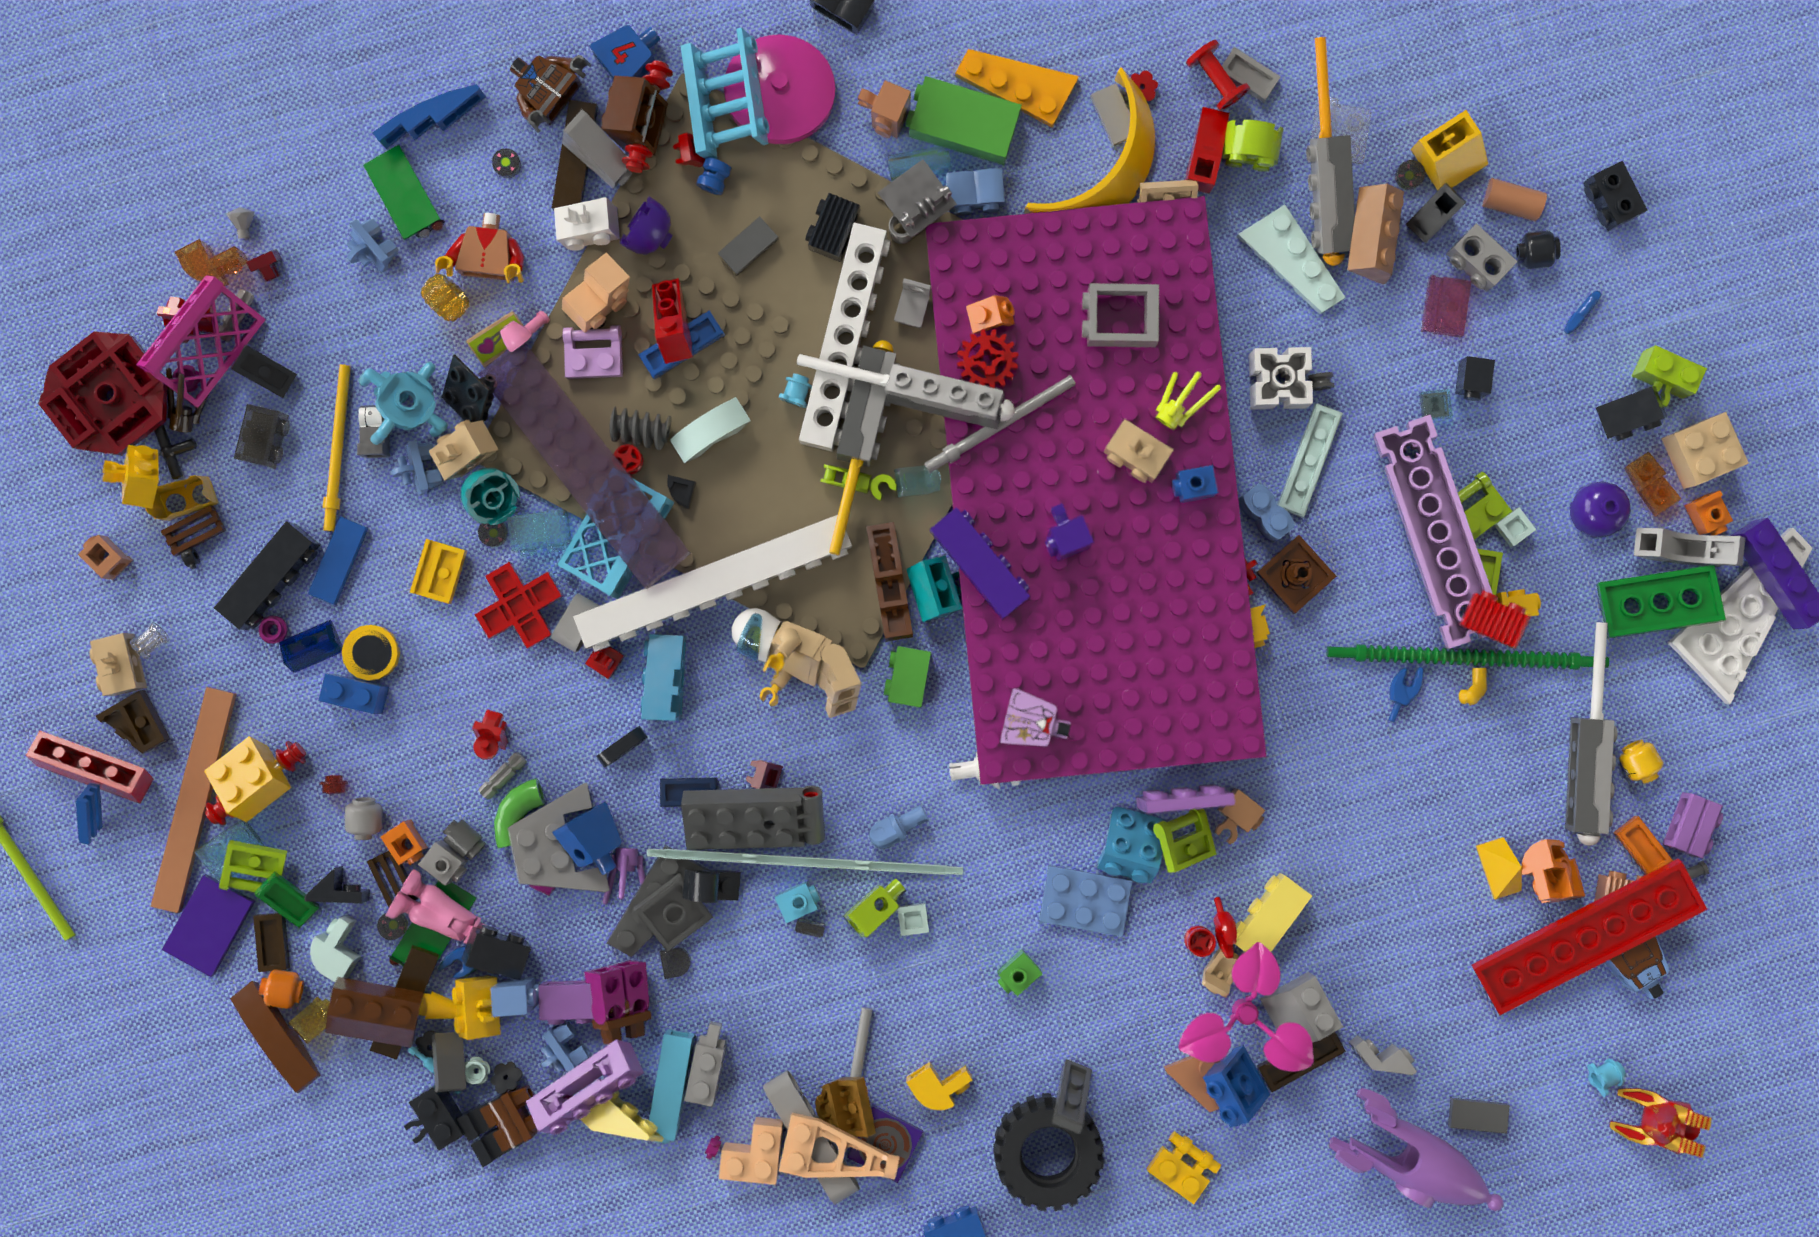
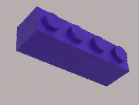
M956 507L931 527L930 533L1003 620L1029 599L1030 595L1027 592L1030 588L1020 576L1015 578L1011 574L1009 569L1012 566L1002 554L997 557L992 551L991 547L994 544L984 532L978 534L972 525L975 524V521L966 510L960 512Z
M1768 517L1753 520L1730 535L1745 537L1744 558L1793 630L1809 629L1819 622V592Z

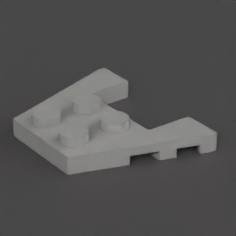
M587 783L576 787L507 828L519 884L597 892L610 891L606 874L602 875L598 867L575 872L573 859L552 833L565 824L563 814L592 808Z

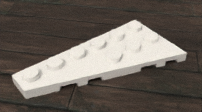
M1789 528L1781 537L1801 567H1803L1812 547L1794 528ZM1750 565L1720 592L1726 617L1724 622L1684 627L1668 642L1725 704H1731L1735 696L1734 692L1739 682H1742L1746 676V669L1753 656L1757 655L1776 619L1775 614L1778 610L1777 605Z

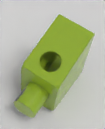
M896 878L885 888L878 885L849 909L843 917L861 937L867 938L900 907L896 900L906 892V889ZM881 899L883 907L878 911L874 904L875 901Z

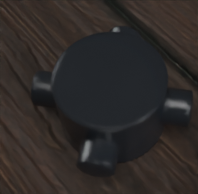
M188 548L181 552L184 564L191 569H195L196 564L200 563L196 550Z

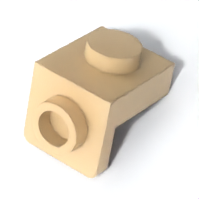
M1219 947L1204 969L1202 984L1210 992L1220 994L1226 998L1230 993V985L1233 982L1232 968L1239 955L1234 953L1233 958L1227 959Z

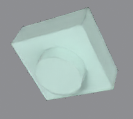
M1520 507L1514 509L1494 525L1510 547H1514L1536 530Z
M925 903L900 906L897 909L901 936L929 932Z

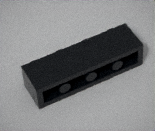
M286 521L214 606V609L239 630L249 631L256 628L263 620L262 614L267 608L273 607L281 599L282 595L280 593L286 586L292 585L300 575L298 571L303 565L309 564L318 554L316 550L321 544L297 524Z

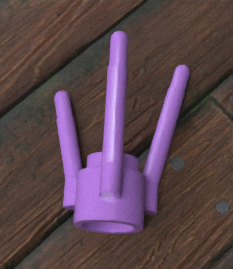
M616 848L612 859L617 867L609 873L608 885L610 891L605 892L603 904H608L616 871H620L619 899H624L627 871H635V866H637L640 885L645 879L643 856H638V849Z

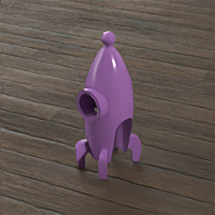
M1364 1088L1357 1091L1356 1096L1365 1101L1364 1109H1366L1365 1112L1371 1115L1370 1120L1404 1140L1408 1145L1403 1153L1392 1157L1350 1137V1142L1346 1143L1333 1136L1330 1139L1329 1147L1336 1152L1335 1158L1341 1164L1356 1173H1365L1372 1167L1381 1174L1396 1182L1395 1187L1402 1194L1427 1208H1431L1435 1201L1453 1205L1487 1203L1488 1208L1493 1211H1499L1503 1208V1198L1498 1194H1489L1484 1180L1461 1152L1434 1134L1399 1119L1396 1111L1391 1108L1388 1099Z

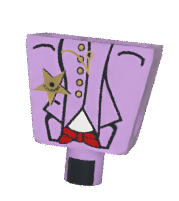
M1013 689L1000 743L1048 746L1050 735L1067 739L1071 722L1055 719L1057 706L1018 689Z

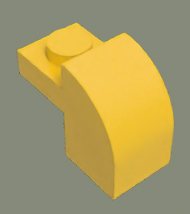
M930 1062L906 1077V1083L916 1099L925 1107L933 1110H946L955 1106L954 1098L951 1094L954 1092L956 1095L963 1093L971 1086L969 1082L973 1080L972 1074L966 1065L944 1080H941Z

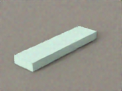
M1317 403L1314 405L1277 504L1288 513L1301 518L1305 516L1343 413Z

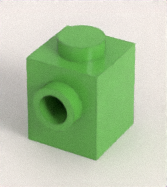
M1021 949L997 971L1000 977L997 982L1008 994L1013 991L1018 996L1043 973L1026 952Z

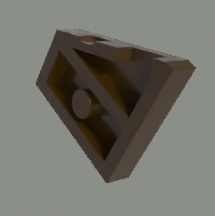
M145 690L135 692L96 715L98 721L109 724L116 730L115 733L118 736L128 740L141 753L149 752L170 740Z

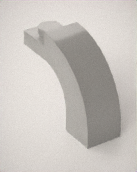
M1637 528L1634 556L1686 565L1742 566L1745 537L1694 535L1674 532L1664 528Z

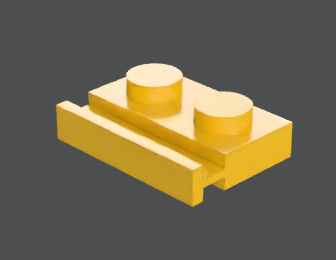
M426 539L410 593L451 604L467 551Z

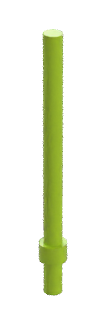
M0 816V844L65 941L75 936V933L3 826L4 820Z

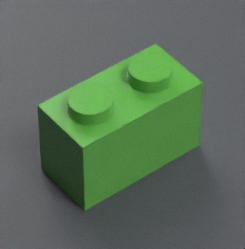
M901 646L897 647V652L891 651L888 668H894L892 679H886L884 695L889 696L888 702L922 707L931 652Z

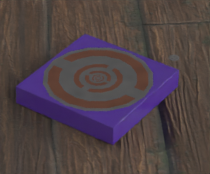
M872 1105L871 1112L874 1118L876 1134L857 1138L888 1154L899 1156L895 1180L890 1179L898 1183L922 1136L923 1130ZM851 1147L847 1158L863 1166L866 1163L867 1156L863 1151ZM881 1161L880 1167L882 1169H885L886 1161Z

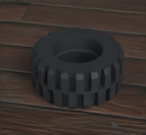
M1042 1093L1040 1098H1035L1034 1095L1026 1097V1102L1020 1104L1018 1101L1012 1106V1111L1009 1114H1004L1001 1118V1126L996 1129L993 1152L999 1178L1002 1184L1008 1188V1193L1014 1199L1020 1198L1021 1204L1027 1207L1033 1204L1036 1205L1039 1211H1046L1047 1207H1053L1054 1211L1063 1210L1062 1205L1067 1203L1073 1207L1079 1203L1077 1198L1081 1195L1086 1198L1092 1192L1090 1189L1091 1185H1097L1100 1179L1099 1170L1103 1169L1104 1166L1102 1153L1104 1152V1147L1099 1131L1088 1112H1085L1084 1124L1080 1133L1052 1123L1057 1098L1052 1097L1051 1093ZM1045 1127H1055L1066 1131L1072 1138L1075 1146V1156L1070 1165L1062 1172L1051 1176L1038 1175L1028 1170L1021 1154L1022 1145L1026 1138L1034 1131Z

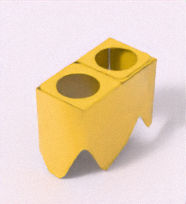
M193 475L189 476L186 480L157 486L153 508L145 509L155 519L170 521L202 510L210 505L219 504L210 478ZM203 484L202 494L210 500L208 503L199 504L193 499V490L198 485ZM172 494L182 495L186 501L184 510L176 513L170 512L166 507L167 498Z

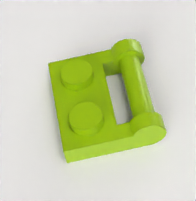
M1483 471L1474 476V481L1457 492L1461 503L1480 489L1486 494L1464 511L1474 540L1512 512L1492 485L1490 478Z
M1203 808L1190 809L1189 813L1168 822H1158L1153 826L1154 834L1160 840L1168 872H1178L1217 855L1207 815ZM1190 824H1195V831L1173 839L1172 832Z
M230 840L227 845L219 889L228 890L233 888L255 892L264 882L232 877V872L269 878L275 871L283 876L288 851Z

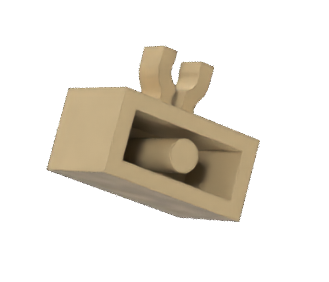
M1124 419L1104 453L1108 455L1107 460L1118 467L1124 465L1131 469V475L1139 481L1145 483L1148 480L1152 483L1173 449Z
M465 420L454 427L456 431L437 439L436 442L438 444L429 450L444 481L464 476L499 450L483 420L477 422Z
M120 633L90 641L91 649L89 654L98 674L96 684L103 696H117L147 688L135 634Z

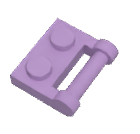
M620 325L610 326L609 329H589L586 333L582 330H574L573 327L563 328L565 378L623 377L622 332ZM611 340V347L575 349V341Z

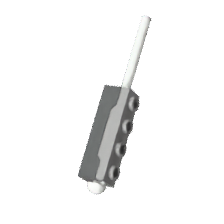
M799 354L797 358V365L884 386L886 387L885 392L888 401L891 404L997 430L1000 421H1007L1014 415V405L1011 401L1005 400L1003 390L893 364L891 373L888 375Z
M1596 622L1590 718L1571 717L1565 829L1581 832L1577 834L1578 839L1587 846L1595 845L1600 840V834H1609V827L1613 823L1610 799L1614 796V784L1611 780L1612 771L1616 766L1613 742L1617 740V728L1614 726L1615 720L1604 719L1602 713L1608 623Z

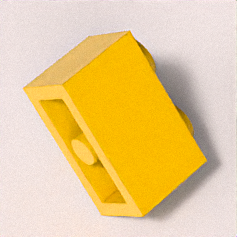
M128 445L124 465L104 460L102 481L122 483V504L152 509L159 482L158 450L144 445Z
M485 975L455 980V988L452 989L453 1003L457 1005L454 1028L459 1037L471 1040L501 1035L500 1017L492 1016L491 987L497 984V977Z

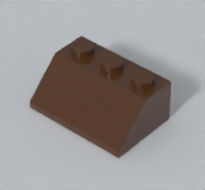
M337 977L331 992L325 1033L411 1048L424 992Z

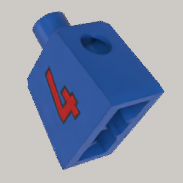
M625 25L595 41L589 47L613 80L614 76L643 78L648 73L645 68L646 64L655 61L649 49L661 41V39L651 26L638 36L630 25Z

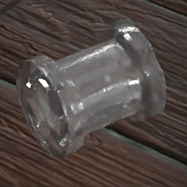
M154 622L138 638H132L129 641L132 648L144 659H149L151 652L162 643L166 644L170 640L167 633Z

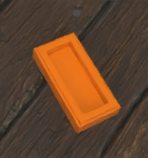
M1639 816L1632 817L1613 832L1645 874L1673 861Z

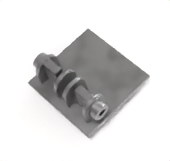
M924 159L878 192L879 196L911 238L957 205L951 197L950 189L946 185H942Z

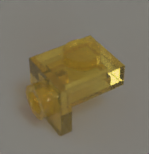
M317 996L310 1005L289 1021V1025L306 1044H309L326 1029V1017L329 1001L326 998L322 1001Z

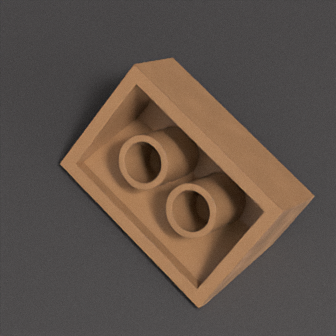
M1389 184L1359 187L1348 271L1380 284L1388 282L1392 276L1396 258L1395 251L1400 230L1399 223L1404 202V191Z

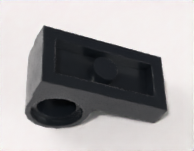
M246 344L231 367L233 371L281 398H284L297 376L293 371Z
M685 870L682 898L703 903H716L718 900H738L741 872Z

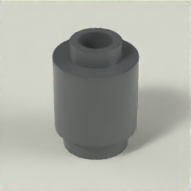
M463 819L459 823L453 820L443 831L446 835L443 841L462 858L467 857L470 861L486 845L481 840L483 837Z

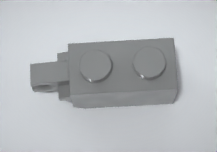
M711 1021L707 1036L700 1035L695 1047L684 1101L712 1107L716 1100L727 1047L725 1045L726 1040L719 1039L722 1023Z

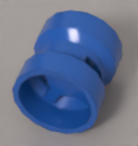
M706 157L703 164L704 172L698 177L696 185L709 193L722 195L725 188L724 180L729 177L732 168L720 160Z

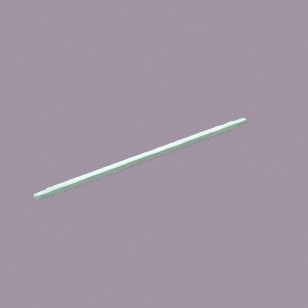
M679 849L647 850V856L670 859L963 875V867Z

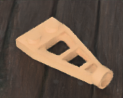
M792 1112L779 1172L805 1178L881 1176L895 1180L899 1156L888 1154L819 1118ZM825 1137L836 1143L839 1149L836 1160L830 1163H817L812 1159L814 1142L817 1138ZM852 1147L863 1151L867 1156L866 1163L861 1167L844 1165L845 1149ZM882 1160L886 1161L885 1169L880 1167Z

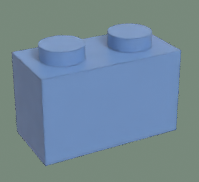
M526 977L520 980L514 978L502 979L491 987L492 1016L525 1015L532 1011L539 1001L538 986L540 984H536V977Z

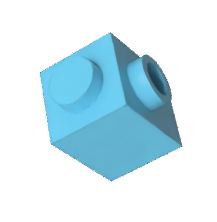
M808 881L775 896L786 923L817 910L819 907L817 902L821 901L815 885L810 886Z

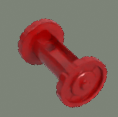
M1214 39L1193 53L1186 61V64L1189 68L1198 64L1201 65L1223 96L1217 104L1219 111H1223L1238 102L1250 90V86L1245 83L1236 87L1213 54L1219 47L1218 41Z

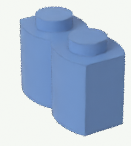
M993 168L946 174L947 187L952 193L951 197L957 203L949 212H955L957 216H965L971 214V210L983 209V213H995L999 211V208L1004 207L1002 169Z
M1258 483L1238 498L1239 507L1243 513L1250 519L1255 520L1259 532L1269 541L1274 542L1281 539L1295 527L1291 515L1284 508L1276 504L1274 495L1264 485Z

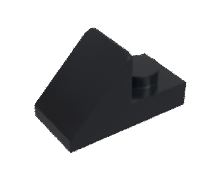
M1445 183L1405 225L1426 244L1466 201Z
M339 866L331 870L305 895V901L364 903L370 900V889H361V884L354 883L343 884L342 888L343 866Z

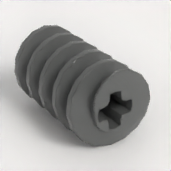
M615 406L610 418L609 430L611 441L617 442L621 437L622 442L628 444L632 439L635 446L641 445L642 441H644L646 448H651L653 443H655L656 449L662 450L665 443L668 442L672 417L668 416L666 422L662 423L661 415L657 414L654 421H651L650 413L646 412L643 419H640L638 410H635L632 417H629L627 408H624L621 415H618Z

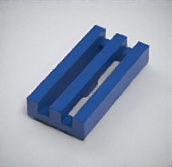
M93 783L88 784L75 800L79 843L86 845L92 842L91 837L95 838L97 830H101L103 827L100 785Z

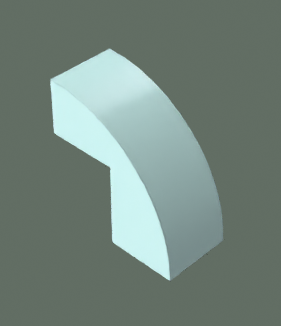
M735 397L691 422L674 435L670 441L683 462L687 463L701 456L713 444L737 434L751 420Z

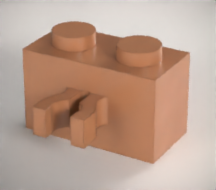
M884 80L878 96L862 88L858 96V105L872 109V128L882 137L890 138L892 136L898 138L911 109V91Z

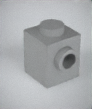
M440 840L432 845L418 865L441 883L447 885L453 881L457 883L467 870L464 866L468 859L462 858L448 844Z

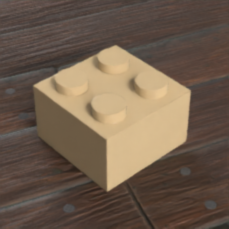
M1726 412L1661 438L1683 489L1700 485L1749 464Z

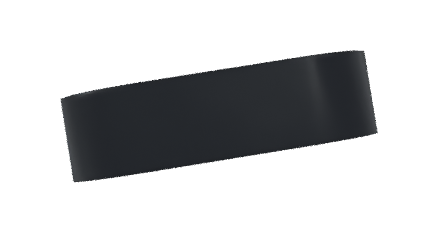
M638 726L596 757L602 766L606 768L646 740L648 736Z

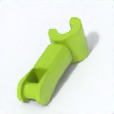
M824 464V468H826L824 479H820V482L844 488L849 469ZM837 471L844 472L842 483L834 482ZM860 472L855 491L868 493L871 490L873 496L882 501L884 495L880 491V485L885 482L888 483L890 489L898 491V484L893 477L881 474L872 479V475Z

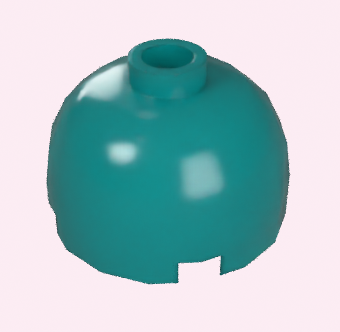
M481 468L472 472L465 479L461 488V502L465 511L481 524L498 525L507 521L517 509L515 506L517 497L520 499V491L516 481L506 472L496 468Z

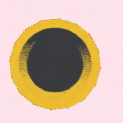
M376 625L360 626L351 631L344 640L342 647L343 663L347 670L359 679L372 681L386 677L392 673L399 661L400 649L393 633L384 627Z

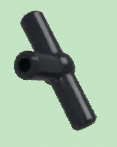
M161 425L154 431L161 448L160 455L165 459L171 478L177 480L182 478L183 474L176 455L196 449L197 444L191 438L171 445L165 426Z

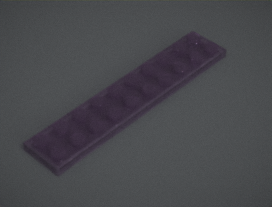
M526 342L513 352H509L507 349L479 373L481 378L487 374L496 377L498 385L493 394L644 588H650L691 554Z

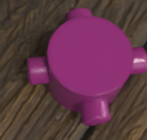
M719 1136L711 1137L705 1154H707L706 1158L709 1160L712 1157H716L722 1143L719 1141Z

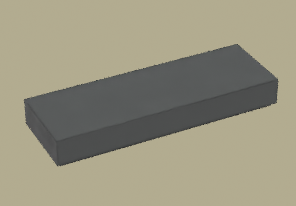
M1067 1059L1062 1066L1052 1123L1076 1133L1081 1132L1092 1074L1091 1068Z

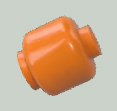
M272 970L268 978H262L259 995H264V1003L267 1006L290 1009L295 1003H300L304 981L300 980V976L296 972Z

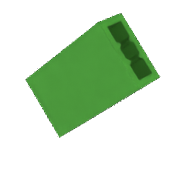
M925 76L923 85L918 84L913 99L917 101L915 111L910 110L907 116L905 126L909 127V137L1004 165L1022 105Z

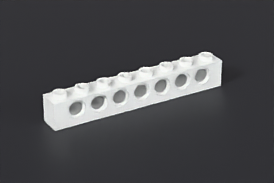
M853 223L819 359L831 362L842 359L847 363V366L854 367L855 364L859 365L863 349L859 347L861 338H867L870 321L866 320L868 310H874L877 294L873 293L875 283H881L884 267H880L882 256L887 257L891 240H887L886 230ZM863 252H870L874 255V259L870 263H863L858 258ZM859 278L864 279L867 282V286L863 290H855L852 287L853 281ZM851 305H855L861 310L860 314L853 318L845 314L846 308ZM849 332L854 336V339L850 344H841L838 341L840 334ZM816 370L799 437L800 444L833 452L834 445H839L842 433L839 425L841 418L845 419L849 405V402H846L848 391L852 392L855 379ZM830 386H836L840 389V394L835 399H828L824 395L825 390ZM821 414H831L833 422L829 426L819 425L817 421Z

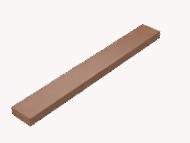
M206 687L150 907L175 913L182 912L206 817L205 811L207 809L205 805L210 802L213 790L204 771L221 758L237 693Z

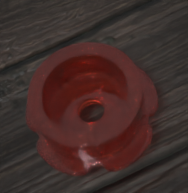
M342 775L325 776V782H320L319 785H322L323 794L346 793L348 781H343Z

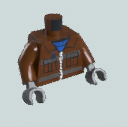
M581 55L574 58L559 56L543 58L536 56L530 65L521 58H517L512 63L510 71L519 77L514 85L518 91L516 100L522 117L530 123L537 133L540 132L538 126L542 122H546L549 126L553 123L567 105L569 99L571 100L582 84L576 74L581 78H585L586 74L582 72V69L585 66L591 67V63Z

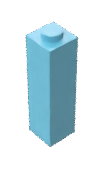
M667 1029L664 1033L649 1121L658 1127L657 1132L664 1138L662 1142L655 1141L657 1143H670V1140L675 1141L678 1135L695 1038L694 1033Z

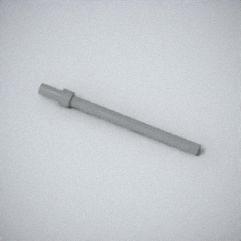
M1069 375L1016 407L1011 419L1000 421L998 430L983 427L955 445L951 443L942 449V453L924 463L927 470L931 473L948 462L951 464L960 459L962 453L1075 386L1074 379Z

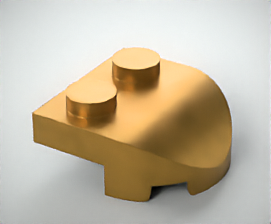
M842 1077L821 1086V1095L817 1096L815 1101L819 1119L855 1137H869L876 1134L864 1077Z

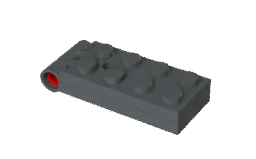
M818 786L683 791L681 808L686 850L805 847V843L815 845L825 840L822 789Z

